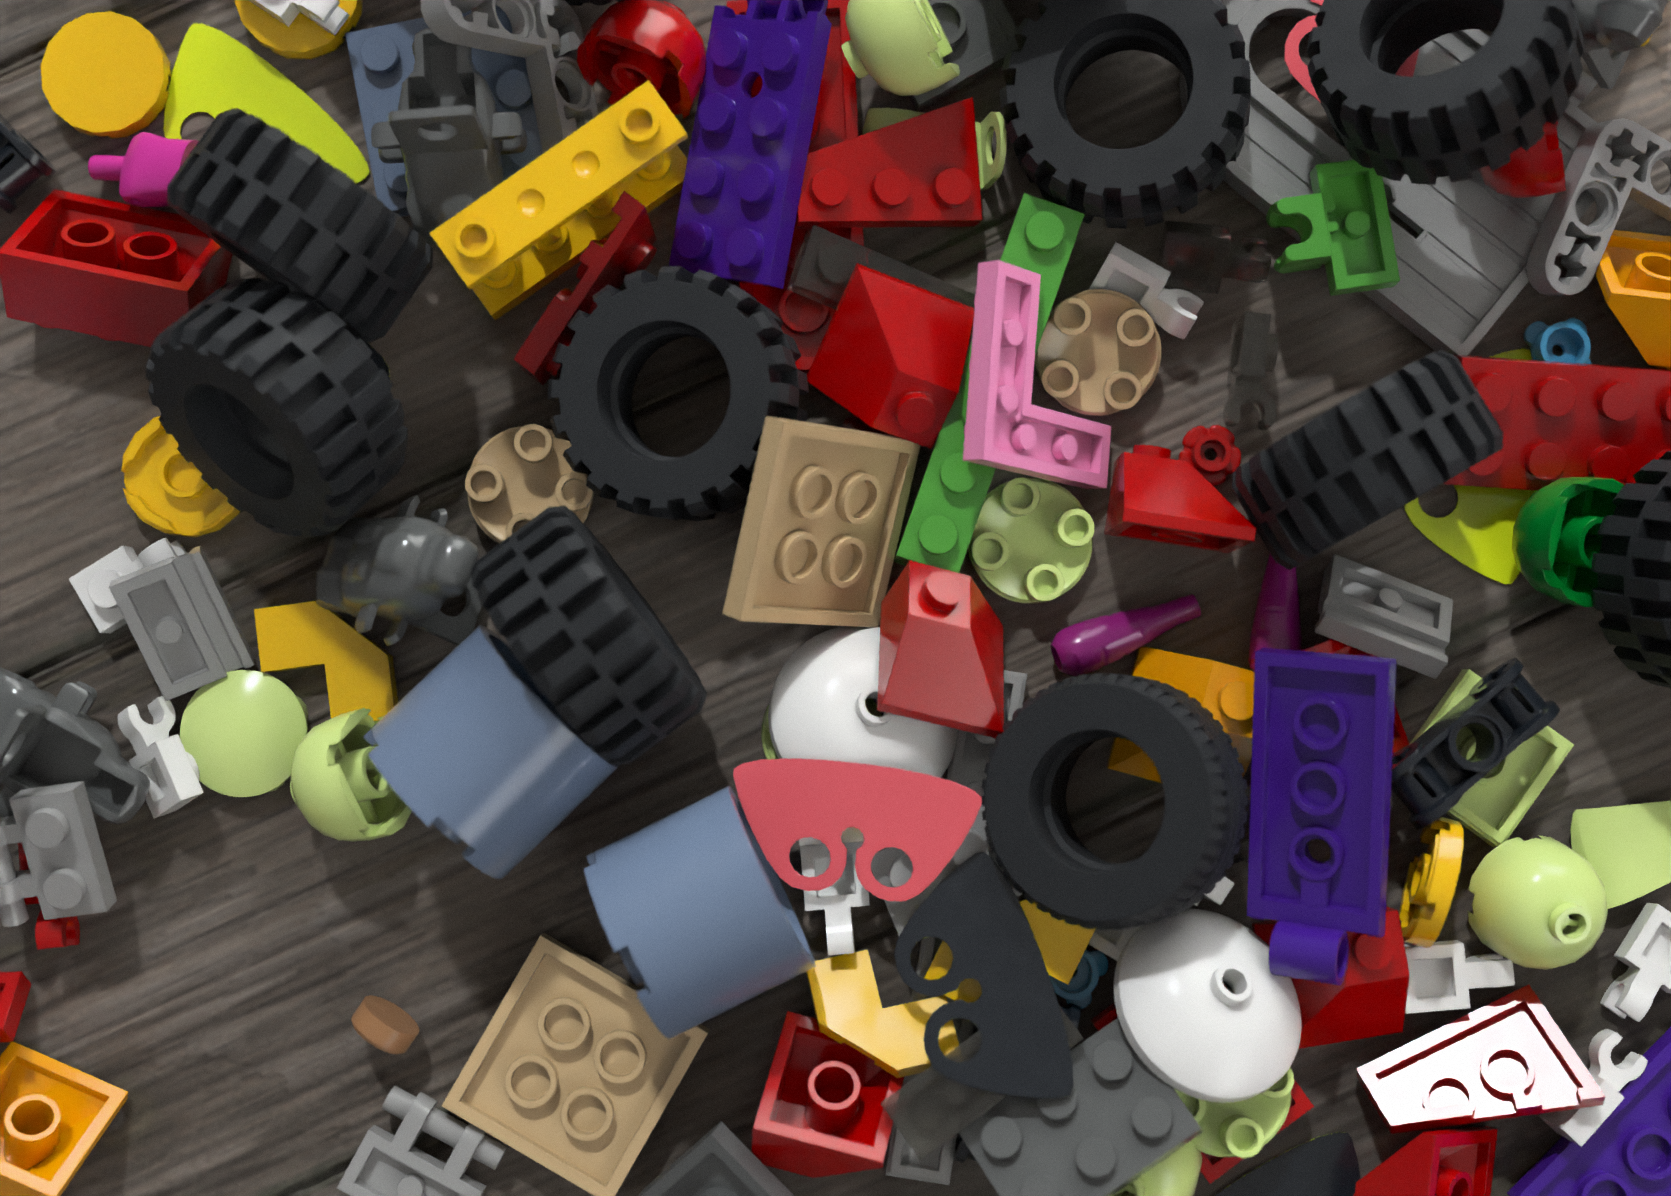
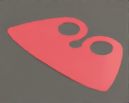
M761 759L742 763L735 767L733 772L737 794L746 819L767 861L777 875L788 885L805 891H817L832 886L842 876L846 866L847 848L842 843L841 835L845 829L855 827L864 836L863 845L857 849L855 859L857 878L864 889L875 897L887 901H907L918 896L938 877L959 849L982 805V797L977 792L957 782L928 774L877 765L821 759ZM812 837L818 839L826 845L830 852L831 860L829 867L823 874L817 877H807L799 874L790 863L789 854L791 847L802 838ZM894 847L901 849L912 861L913 871L911 878L899 887L882 885L875 879L872 873V859L878 851L884 848Z

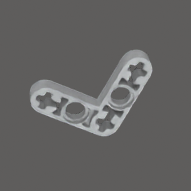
M421 0V12L424 21L431 32L440 40L450 44L525 58L543 153L598 116L593 86L589 85L584 79L577 63L578 46L584 38L582 27L575 11L565 0ZM495 6L500 7L507 15L512 26V33L508 32L499 21ZM469 10H471V13H470V14H468L467 16L463 17V14H462V13H466V12H468ZM555 76L567 88L570 103L566 102L559 93L555 83Z
M1625 118L1594 123L1585 129L1579 138L1565 171L1566 191L1555 194L1528 257L1526 265L1527 278L1536 291L1547 296L1572 295L1581 292L1589 285L1627 198L1671 222V180L1667 190L1663 194H1659L1654 190L1650 177L1652 167L1658 160H1662L1668 166L1671 176V142L1636 122ZM1613 138L1611 148L1624 157L1635 156L1632 161L1629 159L1610 161L1612 151L1605 146L1606 140ZM1585 190L1593 195L1597 206L1595 218L1587 226L1579 221L1575 209L1577 198ZM1576 238L1582 240L1581 244H1574ZM1556 256H1562L1561 264L1567 268L1565 277H1560L1561 269L1554 265Z

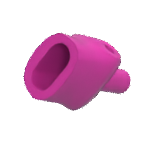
M141 132L133 137L125 156L93 155L88 162V172L95 180L120 181L119 195L129 204L139 207L169 206L167 203V185L199 141L168 139L155 134Z

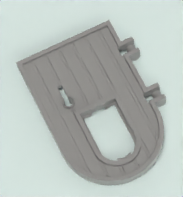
M1220 0L1227 8L1228 24L1238 25L1245 41V57L1248 61H1250L1249 44L1255 33L1270 24L1267 19L1278 16H1295L1305 19L1308 16L1317 15L1321 8L1320 5L1310 0ZM1469 29L1448 33L1431 40L1419 48L1413 77L1435 74L1460 64L1476 53L1489 40V37L1479 29ZM1250 63L1251 102L1249 125L1244 130V144L1236 161H1229L1226 165V178L1223 181L1267 216L1270 206L1282 198L1313 194L1310 171L1315 165L1354 159L1350 157L1346 149L1265 86L1254 73ZM1582 70L1578 87L1568 96L1570 104L1558 120L1557 133L1559 148H1562L1564 172L1585 129L1597 123L1578 108V105L1598 83L1584 70ZM1180 71V100L1182 111L1184 112L1187 104L1188 90L1185 78ZM1613 138L1606 140L1605 146L1612 151L1610 161L1629 159L1631 157H1624L1611 148ZM1478 169L1472 171L1473 178L1451 182L1449 176L1437 177L1436 184H1411L1408 175L1405 174L1401 181H1394L1383 177L1388 210L1415 230L1419 236L1415 239L1390 219L1400 282L1391 288L1363 291L1362 293L1434 351L1443 350L1451 355L1468 356L1529 282L1526 269L1528 257L1556 193L1527 198H1514L1498 194L1484 184ZM1586 190L1579 195L1576 201L1575 209L1578 219L1583 216L1595 201L1593 195ZM1281 227L1301 243L1299 234L1294 229Z

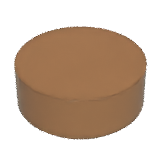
M366 996L351 1017L354 1029L364 1040L390 1054L405 1053L420 1031L415 1020L407 1012L394 1003L378 996Z

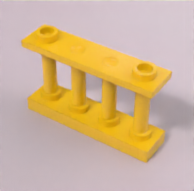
M648 80L430 232V235L470 290L473 289L494 320H497L580 262L579 258L591 240L600 241L605 237L609 238L621 220V217L614 213L612 208L623 191L643 204L647 213L681 191L687 158L678 147V144L688 138V135Z

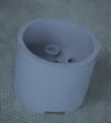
M479 625L363 736L371 746L377 745L368 756L404 803L428 827L433 823L440 832L456 844H460L464 840L469 845L462 852L466 861L496 879H503L619 767L618 764H610L608 760L600 757L591 745L588 746L578 736L576 730L562 718L552 702L532 681V677L524 666L518 662L509 649V645L483 625Z
M730 786L586 856L590 866L584 868L587 884L614 952L619 950L623 962L637 985L644 984L645 988L637 992L638 999L652 1022L668 1039L816 967L804 931L781 880L762 852L746 819L742 805Z

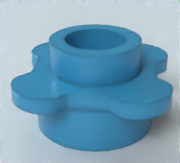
M1569 318L1547 326L1542 321H1536L1525 329L1523 338L1530 346L1532 360L1591 364L1589 359L1591 351L1590 339L1587 335L1585 324L1579 319ZM1554 345L1562 348L1561 356L1553 354L1552 348Z
M1085 950L1076 968V974L1071 978L1069 985L1049 975L1054 992L1064 998L1067 1005L1073 1003L1080 1006L1081 1009L1087 1007L1092 1001L1091 993L1098 983L1099 976L1104 975L1108 970V960L1099 950Z

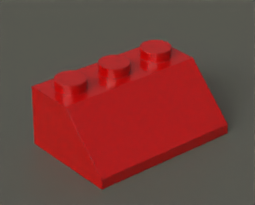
M54 189L0 248V278L7 318L35 323L44 328H60L98 336L107 341H123L151 347L155 338L226 283L233 254L179 214Z

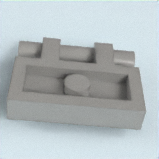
M84 781L18 791L9 799L14 816L0 818V919L2 926L13 927L26 922L29 919V914L24 898L36 896L38 897L44 920L107 912L117 901ZM22 842L29 870H15L8 844Z
M394 1085L381 1109L403 1120L395 1136L376 1125L368 1129L337 1189L350 1196H482L487 1186L465 1174L472 1159H475L496 1170L508 1146L487 1136L486 1132L473 1124L468 1123L467 1125L436 1108L438 1101L420 1092L416 1097ZM422 1131L454 1148L447 1163L414 1146Z

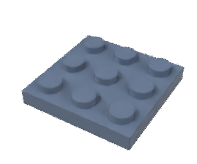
M495 6L499 21L508 32L512 33V26L507 15L500 7ZM469 10V11L466 12V13H462V14H463V17H465V16H467L468 14H470V13H471V10ZM424 18L345 33L376 196L387 208L400 217L409 215L406 205L408 187L405 181L404 163L388 164L380 160L378 148L372 146L371 130L374 124L389 121V113L391 111H398L402 83L414 69L415 59L412 44L415 34L429 28ZM472 48V62L476 70L487 80L493 92L498 113H518L522 120V128L526 130L527 147L525 151L517 154L501 155L504 171L503 182L543 154L525 58Z

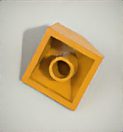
M1614 230L1595 272L1606 303L1647 364L1660 369L1671 370V236Z
M1143 646L1137 650L1131 676L1167 683L1177 690L1188 693L1189 698H1195L1201 703L1203 708H1207L1213 714L1212 718L1219 720L1223 726L1222 730L1224 733H1228L1232 739L1230 744L1232 748L1237 749L1239 755L1237 759L1239 763H1242L1244 769L1242 776H1244L1252 760L1254 671L1214 660ZM1114 737L1106 768L1162 783L1154 763L1141 747L1130 740Z
M14 1041L10 1042L0 1055V1196H61L128 1099V1091Z

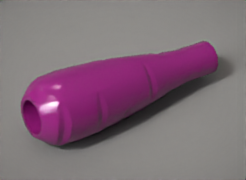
M1270 552L1261 584V591L1258 595L1250 636L1248 662L1252 671L1255 670V651L1261 648L1301 650L1300 601L1296 567L1289 570L1277 564Z
M1189 594L1167 603L1116 612L1073 624L1061 629L1055 635L1050 645L1054 662L1060 672L1070 676L1078 677L1079 675L1094 672L1121 659L1124 655H1129L1175 626L1200 617V606L1195 596Z

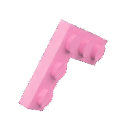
M1000 260L978 263L972 348L969 363L970 374L966 424L964 427L963 461L1084 489H1106L1111 426L1031 404L1041 275Z

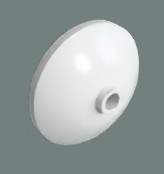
M842 626L822 632L806 641L790 656L779 672L769 701V731L778 759H821L898 768L941 778L953 757L958 729L884 712V716L876 717L867 711L865 700L867 698H878L880 627Z
M1187 909L1184 912L1178 913V915L1143 925L1124 946L1114 975V1000L1117 1015L1125 1036L1135 1053L1161 1080L1176 1090L1197 1099L1229 1103L1247 1100L1259 1095L1273 1086L1288 1071L1297 1054L1301 1038L1302 1026L1299 1000L1290 977L1271 974L1269 969V946L1252 930L1230 917L1202 909ZM1222 980L1231 987L1234 994L1224 987Z

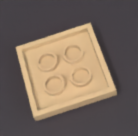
M766 416L722 614L739 621L878 627L881 618V602L886 596L921 445L894 435Z
M543 933L535 943L443 1102L442 1107L593 1196H615L710 1029L699 1024L671 1039L666 1038L652 1022L638 999L637 992L642 989Z

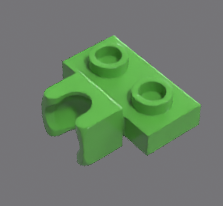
M1355 160L1315 165L1310 171L1313 194L1282 198L1270 206L1266 216L1267 224L1273 228H1292L1299 234L1301 243L1289 245L1283 252V255L1275 261L1274 268L1277 272L1290 273L1319 269L1324 264L1330 296L1391 288L1400 282L1383 177L1376 174L1374 167H1362Z

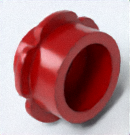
M1212 425L1210 428L1196 426L1183 437L1182 445L1184 447L1179 453L1178 459L1189 462L1212 486H1217L1224 483L1228 474L1232 475L1240 466L1241 450L1235 447V436L1227 428L1220 425ZM1207 449L1214 450L1216 454L1214 460L1210 461L1205 458L1204 453Z

